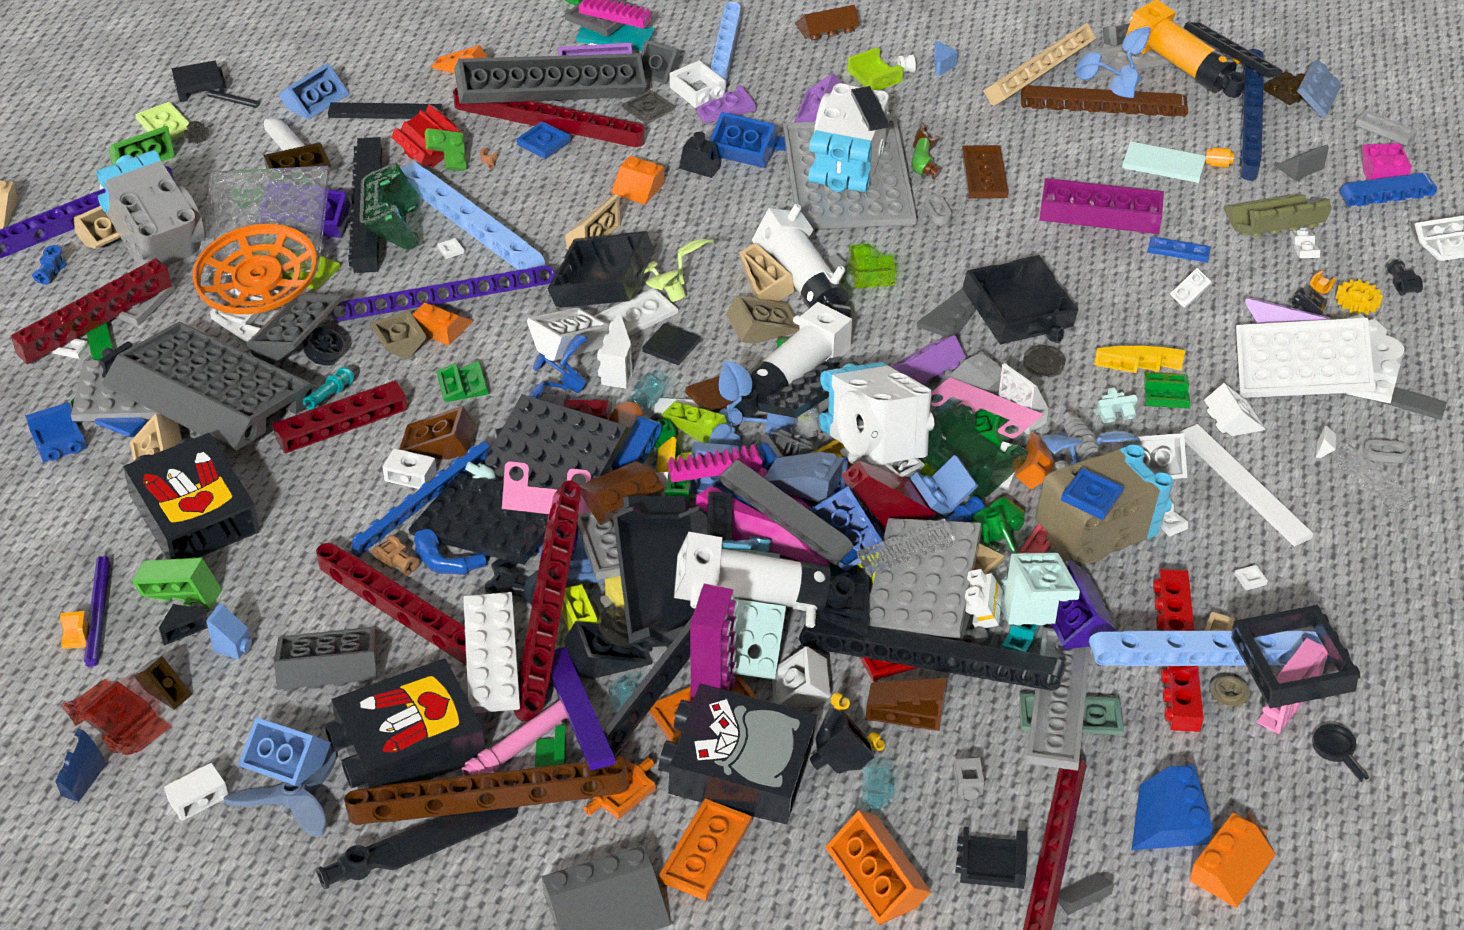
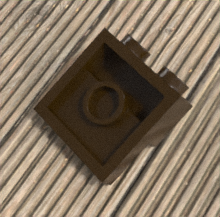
M1285 71L1281 77H1274L1264 83L1263 91L1288 105H1292L1295 102L1299 103L1303 97L1297 90L1306 74L1300 73L1294 76L1292 73Z

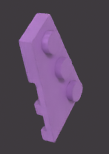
M742 85L737 86L736 90L732 93L727 91L720 99H712L697 107V115L703 123L718 120L721 112L740 115L756 111V104Z

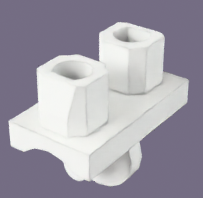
M1196 268L1170 295L1183 308H1186L1196 298L1198 299L1200 294L1212 282Z

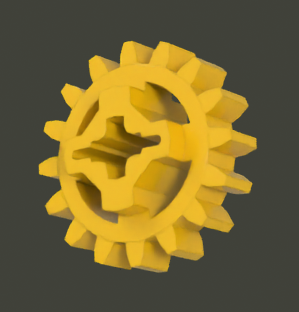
M1350 279L1349 283L1344 281L1342 285L1338 286L1335 299L1338 300V305H1342L1343 310L1348 308L1349 313L1355 311L1357 315L1361 314V312L1369 315V311L1375 313L1376 309H1380L1383 295H1381L1380 289H1376V285H1369V281L1362 283L1361 279L1355 282Z

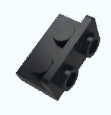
M1308 285L1305 289L1301 287L1293 295L1291 308L1298 309L1303 305V309L1306 312L1321 315L1324 312L1327 300L1313 287Z

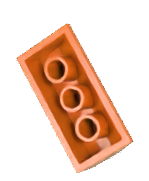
M858 810L825 846L878 925L916 909L931 893L928 886L877 815Z

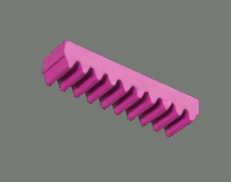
M583 0L579 5V13L643 29L652 20L649 8L644 11L641 6L639 9H637L636 5L631 8L629 3L624 6L623 2H620L618 5L616 0L613 3L611 0L606 2L605 0Z
M754 444L751 445L750 450L743 446L741 452L734 447L732 453H729L727 449H724L723 454L715 450L714 456H711L710 452L707 451L705 457L697 453L695 459H693L691 454H688L687 460H684L682 455L679 456L678 461L670 457L669 463H667L671 483L718 476L735 460H739L752 470L763 469L760 453Z

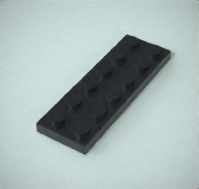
M837 358L828 359L824 364L816 366L814 370L805 373L797 380H793L791 384L780 388L779 391L772 395H768L766 399L758 403L759 411L797 418L829 398V392L825 391L821 385L820 377L823 371L843 368L849 363L856 366L861 364H858L856 361L843 362Z

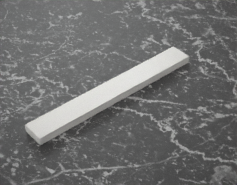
M1196 424L1180 431V434L1184 433L1185 442L1294 547L1312 539L1313 533L1203 428Z

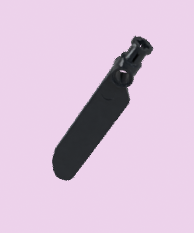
M513 807L439 816L367 847L362 845L351 846L346 850L344 856L337 858V862L326 867H317L316 873L323 889H328L331 884L343 879L345 881L350 879L362 880L375 868L399 869L513 820L517 816L518 809Z

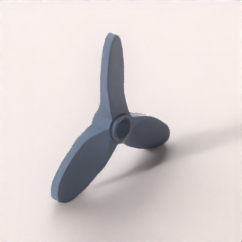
M329 747L323 766L299 786L284 782L275 787L238 791L226 795L223 798L224 803L229 806L271 804L285 806L291 809L294 820L304 831L312 836H321L327 828L326 817L321 805L311 793L320 787L330 775L336 763L337 754Z

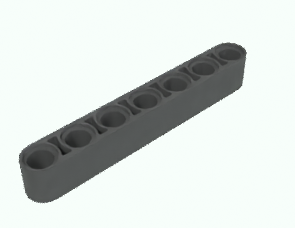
M735 460L719 475V479L729 490L832 564L837 565L853 549V544L845 535L739 460Z

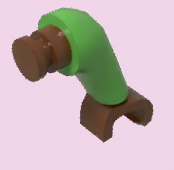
M922 124L914 137V153L911 164L913 171L921 176L924 174L927 176L931 175V178L935 179L940 174L942 168L940 166L936 167V164L933 163V158L929 156V151L936 146L939 137L937 135L930 137L926 133V125Z

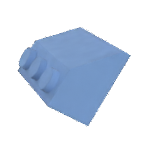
M329 63L287 87L279 94V97L289 110L309 120L330 106V102L340 101L348 96L349 92Z
M256 717L238 766L299 786L323 766L331 742Z

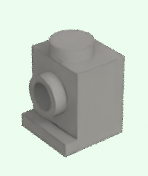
M980 758L955 759L953 777L957 796H964L967 800H973L979 795H983L984 777Z

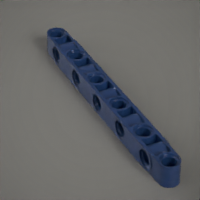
M1258 49L1249 50L1254 54L1258 55L1259 57L1263 58L1262 51ZM1244 64L1243 74L1246 77V82L1242 90L1240 176L1245 180L1253 181L1258 177L1262 156L1264 75Z

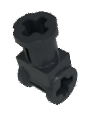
M1401 259L1393 260L1387 266L1388 273L1394 276L1393 285L1400 296H1404L1409 292H1422L1423 282L1421 277L1416 275L1413 269L1407 270L1405 263Z
M502 566L497 567L493 578L485 584L487 593L512 592V596L521 597L524 601L528 602L524 594L526 582L519 580V574L511 572L508 568Z

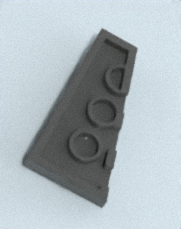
M960 289L917 322V327L944 337L955 335L957 338L975 313L976 308L963 289Z

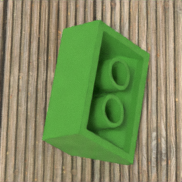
M168 126L114 143L108 150L112 165L116 164L117 160L124 155L137 157L152 150L158 153L162 162L175 158Z

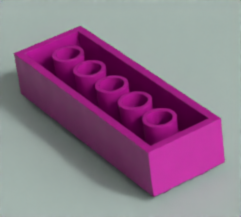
M1045 178L1039 221L1159 234L1163 213L1164 191Z
M703 584L690 623L691 702L694 700L699 683L727 691L734 690L736 676H734L736 662L734 659L737 647L734 646L737 632L734 631L737 623V616H734L737 609V601L734 600V589Z

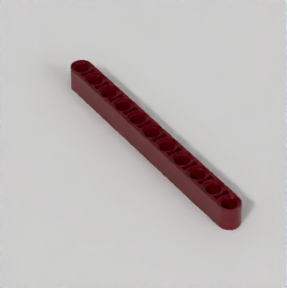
M457 88L453 90L454 107L457 110L532 126L543 121L565 133L631 147H641L645 144V127L639 123L534 101L460 104Z

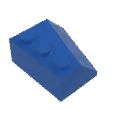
M848 486L809 509L845 535L853 544V549L837 564L844 571L849 570L886 547Z
M1194 765L1169 766L1140 784L1131 850L1209 844L1213 826Z

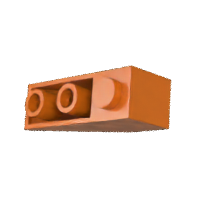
M1032 432L1015 475L1030 489L1043 483L1045 477L1052 472L1055 464L1051 450L1035 432Z

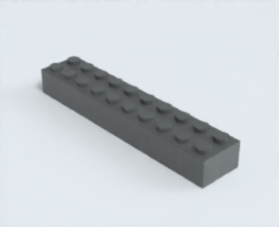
M640 53L462 58L457 60L454 68L460 104L628 98L642 96L646 89Z

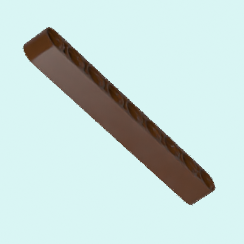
M1028 85L1021 90V106L1023 108L1101 111L1117 114L1163 115L1169 117H1185L1188 114L1187 97L1183 94L1135 91L1134 98H1125L1116 95L1112 90Z

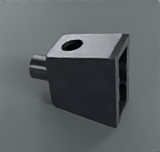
M695 132L694 136L690 137L683 146L679 169L713 178L720 169L716 144L705 140V133Z

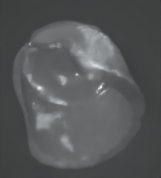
M819 405L814 406L795 418V422L791 426L794 438H802L808 441L815 439L820 434Z

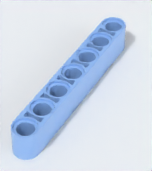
M729 2L724 7L711 64V70L723 78L726 83L741 21V5L737 2Z

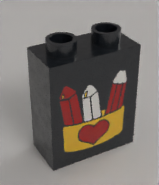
M210 433L196 438H185L171 448L153 455L139 456L132 463L123 466L130 497L167 560L199 558L259 533L255 504Z
M446 658L332 698L335 720L324 723L328 741L331 742L332 750L336 752L346 748L349 757L341 759V764L351 789L363 785L364 788H374L383 785L431 780L464 767L467 761L471 758H477V754L485 749L483 727Z

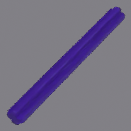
M99 556L96 559L84 662L87 667L97 666L99 662L110 561L107 556Z

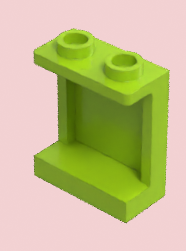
M878 47L848 58L847 72L863 86H870L872 90H882L901 83L903 80V67L900 65L890 67L880 58V49Z

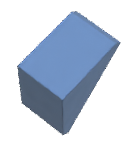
M935 41L934 47L936 76H940L957 66L958 51L939 41Z

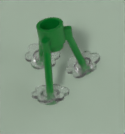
M1002 511L987 514L984 517L985 523L981 524L984 546L996 552H1000L1001 548L1002 550H1007V552H1012V554H1018L1017 550L1023 546V541L1026 540V537L1021 535V533L1012 535ZM989 531L993 535L1003 533L1005 540L1000 548L996 545H989ZM1010 559L1005 561L1004 564L1010 563Z

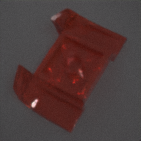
M103 679L80 697L72 701H64L60 705L75 726L86 721L104 734L101 739L106 744L108 750L113 753L122 752L124 755H130L142 751L171 727L156 715L150 703L118 681L111 684L106 679Z

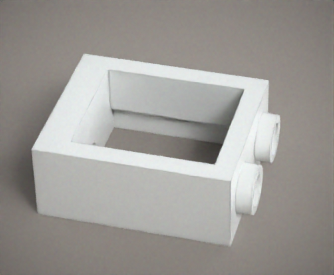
M700 60L670 72V88L695 108L712 99L722 98L723 94L726 93V81ZM701 80L708 86L695 91L689 84Z

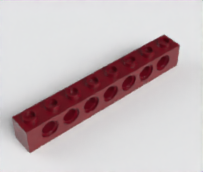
M155 258L10 335L16 354L28 365L117 317L119 313L126 312L133 306L141 304L163 290L172 287L168 268Z

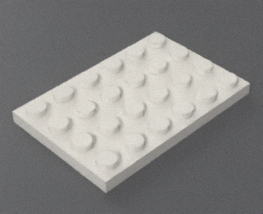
M1368 318L1236 325L1240 395L1244 398L1375 391Z

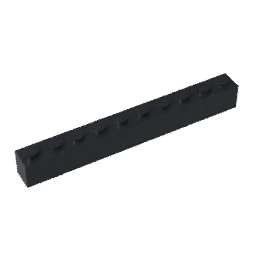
M381 137L357 138V146H354V169L352 170V217H350L351 229L349 231L350 241L352 242H349L350 255H348L349 267H353L354 273L378 272L381 207L380 176H382Z

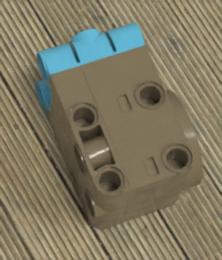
M1128 445L1110 453L1049 473L1043 481L1035 519L1046 530V539L1050 542V549L1054 553H1058L1062 559L1072 560L1077 565L1094 563L1102 560L1109 553L1120 551L1125 547L1159 534L1164 514L1172 508L1169 496L1173 485V478L1166 473L1154 474L1143 463L1144 449L1138 445ZM1082 468L1125 487L1122 496L1104 520L1061 501L1063 492Z

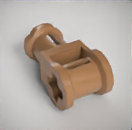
M390 535L382 545L375 546L372 549L376 560L391 569L397 566L404 575H410L419 566V559L408 555L406 546L401 544L399 539L393 535Z

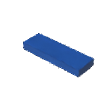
M1150 237L1147 253L1208 263L1211 246Z

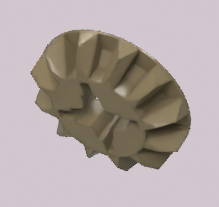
M1232 675L1219 676L1210 684L1209 692L1212 694V700H1217L1219 706L1225 704L1228 705L1229 709L1232 706L1240 708L1243 703H1247L1250 696L1248 685L1242 679ZM1234 688L1233 694L1225 695V691Z

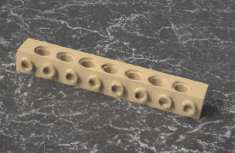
M1088 23L1080 26L984 89L983 91L991 105L994 106L1007 99L1095 40L1096 37Z

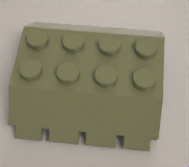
M1291 194L1224 206L1233 229L1237 232H1242V235H1251V237L1263 236V232L1277 234L1282 232L1281 229L1287 228L1288 231L1300 230V226L1305 225L1307 228L1318 227V223L1327 221L1332 209L1330 199L1321 198V201L1314 202V204L1306 203V195Z

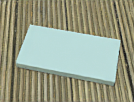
M1130 141L1122 168L1199 183L1206 156Z

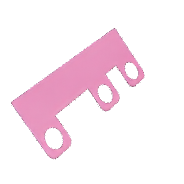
M951 377L931 392V396L936 394L943 396L942 401L937 403L931 402L935 407L941 406L951 397L962 400L951 411L952 414L961 418H969L982 408L1009 419L998 432L1010 438L1019 436L1044 415ZM969 406L972 408V411L968 414L958 413L960 407ZM1010 425H1016L1019 427V431L1014 434H1008L1005 432V428Z
M507 462L504 472L502 509L549 514L553 495L557 490L529 487L528 465L519 462ZM514 466L520 467L524 472L523 478L519 481H514L509 476V471ZM570 469L567 473V481L572 480L575 474H582L586 482L591 480V475L586 470ZM581 496L579 514L590 513L591 510Z

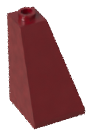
M862 461L856 462L841 474L850 490L885 527H887L888 518L928 520L936 514L912 480Z

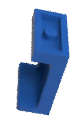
M69 402L25 415L42 462L54 461L59 457L76 454L81 450L87 449L84 436L80 432L76 421L72 422V409Z

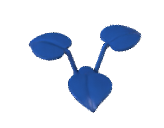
M579 334L575 335L565 349L559 366L553 361L546 359L544 354L539 353L534 362L533 370L537 371L545 360L563 374L560 379L563 384L542 381L533 388L528 396L538 399L544 386L562 388L565 391L569 388L578 394L584 387L586 378L579 375L567 363V360L588 339ZM565 365L568 370L565 371L561 367Z

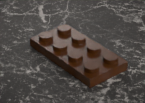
M962 146L968 199L1008 198L1001 146Z

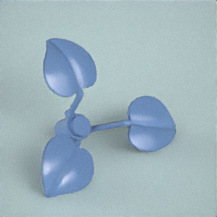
M1142 27L1135 29L1125 37L1122 48L1128 52L1127 56L1131 64L1130 66L1125 65L1121 71H1118L1100 62L1102 58L1100 53L1091 52L1078 62L1075 74L1081 80H1089L1097 74L1099 66H1103L1118 74L1111 82L1110 88L1112 92L1121 97L1134 98L1136 85L1141 81L1142 76L1135 69L1137 66L1134 64L1131 54L1137 55L1145 48L1151 28Z
M723 362L722 372L719 377V391L726 400L734 402L728 404L727 408L720 410L719 414L725 415L727 424H720L714 428L709 443L738 446L740 450L741 440L734 433L735 428L733 426L740 424L741 421L767 423L765 433H768V435L770 432H776L777 430H783L793 435L797 429V422L793 417L771 413L767 414L768 419L742 417L740 410L734 407L741 402V396H746L751 392L752 380L750 374L737 363Z
M1123 431L1102 433L1096 439L1098 446L1101 442L1124 440L1140 442V439L1135 435ZM1066 432L1041 437V441L1045 442L1046 446L1054 454L1061 449L1069 447L1072 457L1071 465L1083 461L1075 453L1074 448L1076 445L1083 444L1082 438L1068 437Z

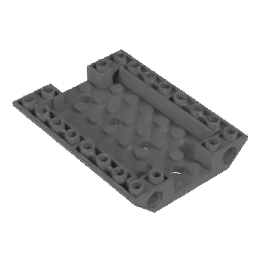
M180 321L118 354L102 382L104 387L201 435L210 433L215 442L233 451H237L266 433V417L279 409L284 408L294 414L305 409L311 402L304 405L303 399L318 389L313 384Z

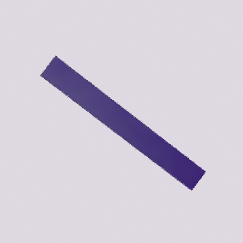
M566 647L555 649L550 677L589 769L595 770L614 765L615 757Z

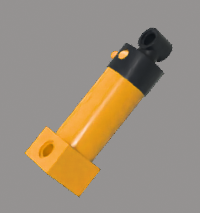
M1154 0L1133 12L1127 34L1138 28H1151L1147 44L1141 51L1142 54L1150 50L1155 51L1212 93H1217L1223 89L1224 94L1229 97L1237 98L1241 95L1246 77L1244 74L1236 71L1240 61L1235 58L1230 59L1174 22L1176 13L1174 10L1159 0Z

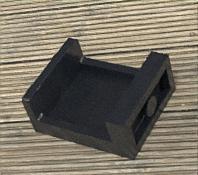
M216 60L171 68L180 102L187 101L186 93L217 87L220 92L224 93L223 88H227L222 68L217 66Z
M964 827L963 836L957 837L956 850L957 852H962L961 857H956L955 873H960V883L1024 889L1027 864V831H1017L1016 839L1011 840L970 836L969 827Z

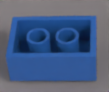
M721 112L710 141L716 144L718 157L766 168L778 134L775 124Z

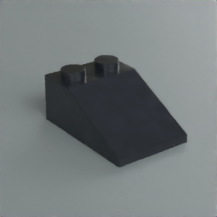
M575 621L564 639L578 676L582 678L595 679L652 665L648 651H641L629 644L627 626Z

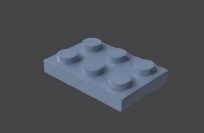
M1316 59L1310 65L1297 92L1319 116L1324 117L1328 114L1342 85L1328 71L1326 65Z

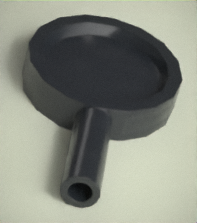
M1326 724L1316 729L1312 738V746L1318 755L1333 762L1343 761L1360 782H1363L1364 778L1365 780L1369 779V775L1352 757L1357 746L1352 732L1336 724Z

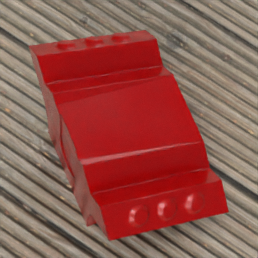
M429 104L426 112L420 110L411 120L404 121L401 129L395 127L391 138L404 149V154H407L409 158L416 159L422 165L434 167L444 160V152L426 149L425 131L428 128L463 133V136L464 132L455 123L451 122L448 117L444 116L441 111Z

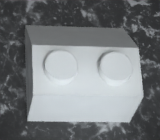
M1225 383L1204 399L1209 407L1207 412L1217 420L1216 426L1222 433L1227 432L1231 436L1265 430L1264 425L1248 400Z
M806 646L779 664L776 669L775 679H772L774 703L791 708L816 707L831 697L827 659Z

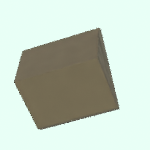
M410 311L370 322L371 328L385 350L405 360L409 359L426 339L425 333Z

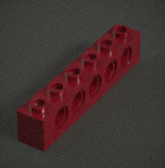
M396 380L273 423L275 439L284 454L408 410L406 395Z

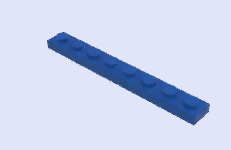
M484 441L478 446H472L466 455L462 458H456L449 468L440 470L433 480L423 483L416 493L406 496L399 506H393L389 509L382 519H376L366 531L356 534L352 540L351 553L359 557L436 498L452 479L454 480L455 476L460 473L467 474L469 471L465 470L468 462L475 465L483 462L489 453L490 446Z

